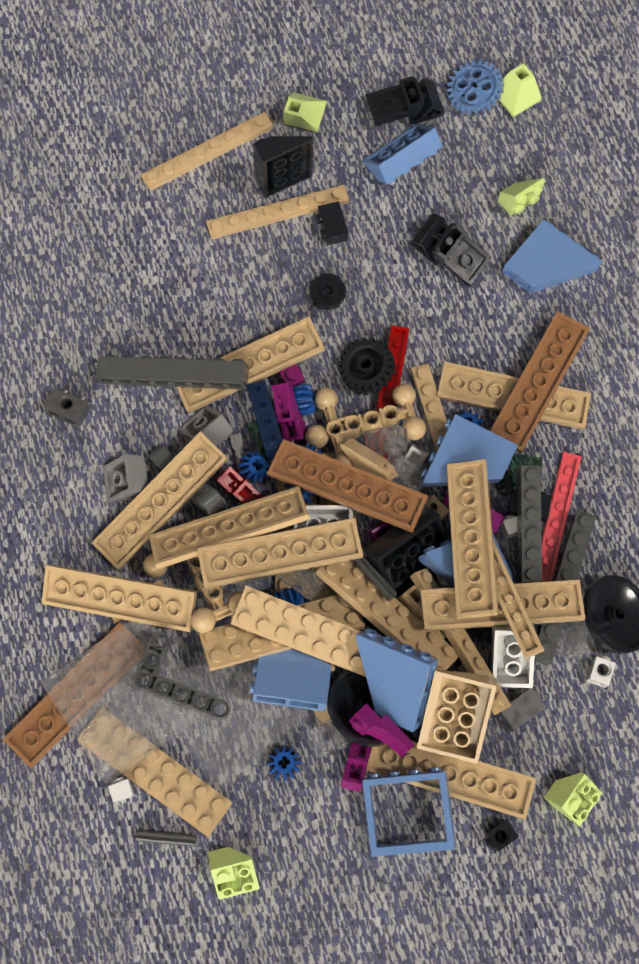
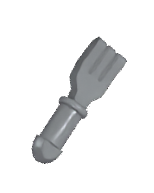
M241 432L230 434L237 466L241 463L240 458L243 456V452H241L243 448ZM236 467L238 472L242 470L241 468Z

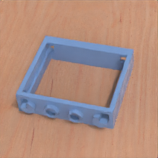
M441 767L429 768V772H421V769L408 770V774L392 771L388 772V776H380V773L368 774V778L362 780L371 857L454 850L456 848L447 770H441ZM439 779L447 838L378 844L371 786Z

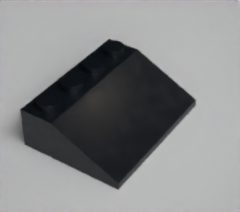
M269 136L265 139H259L253 144L255 180L265 198L313 177L312 136Z
M425 505L413 533L395 526L364 548L368 560L397 592L395 597L397 598L414 585L410 576L417 571L427 568L418 559V557L424 554L423 550L434 546L436 549L440 547L439 544L448 539L440 514Z

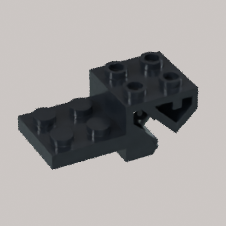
M415 77L400 79L399 85L365 94L375 126L406 117L409 124L413 125L444 116L443 106L434 81L425 78L418 83Z
M434 213L428 216L409 242L410 245L434 265L442 264L468 287L472 285L492 258L465 235L467 232L456 223H451L448 226L444 217Z

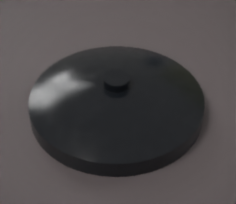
M608 575L595 580L587 588L583 598L585 624L591 636L601 647L615 654H628L639 649V589L628 579L617 575Z
M350 670L343 672L333 682L328 692L327 709L332 723L345 738L355 744L366 747L384 745V742L367 734L362 736L354 730L349 722L366 703L374 712L375 708L367 678Z

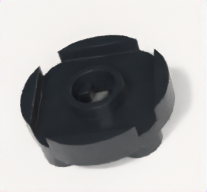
M331 273L321 274L320 277L314 279L310 284L309 295L312 304L324 310L339 308L346 296L345 284L337 275ZM329 288L330 292L333 293L325 295V293H323L322 291H326V289Z

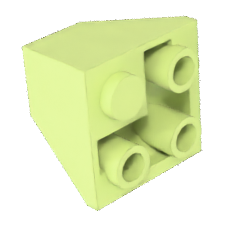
M524 63L511 70L503 78L504 86L502 88L504 92L500 94L501 100L499 101L512 117L541 101L535 77Z
M293 92L288 97L284 109V124L318 132L327 101Z
M541 178L514 183L500 192L498 201L510 216L515 213L520 214L527 205H534L538 202L545 180Z
M581 772L556 780L544 798L555 809L580 827L583 821L587 819L593 806L599 801L602 792L586 774Z
M230 847L208 852L210 870L219 900L260 889L251 856Z

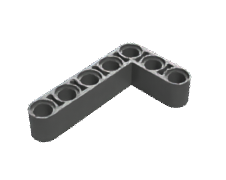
M162 444L147 456L148 460L155 464L154 466L160 472L175 458ZM202 486L188 500L191 504L194 503L193 506L204 517L225 510L222 497L211 486L208 489Z
M158 631L152 634L134 676L135 684L143 691L220 720L227 718L230 714V706L225 700L158 675L169 650L170 639L164 632ZM158 638H165L166 641L163 646L157 647L155 645V641ZM151 656H156L158 659L154 666L147 664ZM143 675H148L150 678L146 685H140L139 682ZM163 682L168 683V690L163 693L159 692V685ZM180 690L188 692V696L184 700L177 698V693ZM199 697L207 699V704L204 707L196 706V701ZM219 704L226 706V711L222 715L215 713V708Z

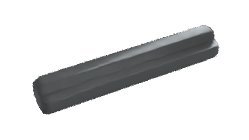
M364 554L363 558L354 559L355 563L387 600L390 601L396 597L397 592Z
M136 830L135 841L194 847L197 841L195 835L145 830Z

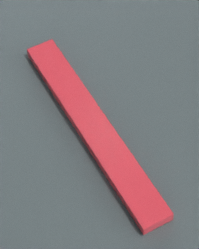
M564 451L561 456L551 497L549 518L545 522L542 534V582H550L553 579L582 457Z

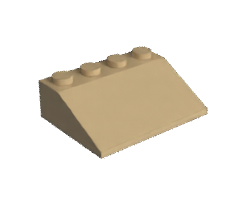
M435 670L417 749L478 764L497 687V678L476 673Z

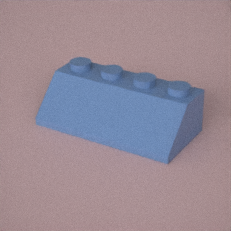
M416 124L363 159L362 162L379 182L391 184L398 176L408 173L410 168L421 164L428 156L436 154L437 150L443 147L435 127Z

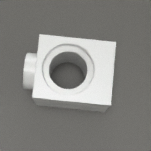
M596 656L592 659L586 682L603 688L608 687L616 663L610 661L611 658L607 656ZM598 665L604 667L605 675L598 673Z

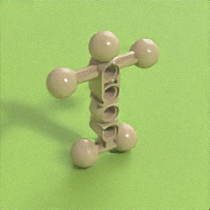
M408 384L396 386L392 393V399L397 406L401 407L400 409L393 405H388L383 409L379 408V412L368 410L362 416L361 414H358V416L350 415L339 419L335 411L338 395L333 389L325 387L317 391L315 404L324 411L327 426L326 428L321 425L309 427L305 434V440L309 443L310 447L316 445V449L324 447L329 440L334 446L335 459L354 466L340 447L345 441L351 438H359L362 434L365 436V432L376 434L382 428L384 430L386 428H396L400 420L405 419L402 426L404 436L412 441L419 440L426 432V424L421 418L416 416L413 407L416 392ZM389 415L395 416L392 419L387 418ZM371 420H375V421H376V422L373 423V424L368 423V422L371 421ZM353 425H357V426H358V427L355 428V429L350 428V427L353 426ZM334 430H339L336 434L331 433Z
M153 554L147 556L143 562V571L151 578L163 576L169 567L157 569ZM199 556L186 560L195 578V587L203 593L209 608L202 607L195 610L190 622L197 632L207 633L214 628L216 621L234 613L242 591L231 595L229 602L225 604L221 586L205 589L201 567H197L200 565Z

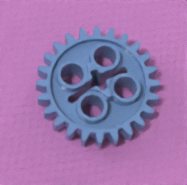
M472 60V65L465 62L466 67L463 68L460 65L459 72L454 70L455 77H449L451 82L447 83L449 88L447 89L448 99L451 101L452 107L455 106L457 112L461 110L463 115L466 111H468L469 116L472 115V112H475L476 116H478L479 111L485 114L486 108L490 111L492 110L491 104L497 105L496 99L501 100L500 94L504 92L502 88L504 86L502 75L499 69H495L494 64L489 66L488 61L484 65L482 60H479L478 64Z

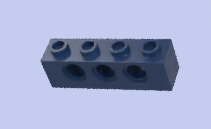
M262 380L247 384V389L267 460L275 457L283 440L266 382Z

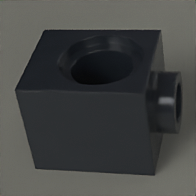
M503 819L484 833L487 837L484 841L491 850L495 849L496 851L502 850L519 837L507 819ZM498 830L504 833V840L501 843L495 839V833Z

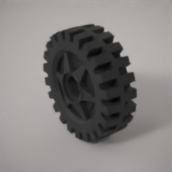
M362 338V341L357 339L354 345L350 343L348 345L349 348L343 350L344 354L340 355L341 361L338 362L339 373L347 387L352 391L355 390L358 394L362 392L364 395H368V392L374 394L377 389L380 392L383 390L382 386L387 387L389 385L388 381L391 382L393 379L392 375L395 374L394 358L387 345L378 339L375 341L374 338H369V340ZM366 364H371L368 368H363Z

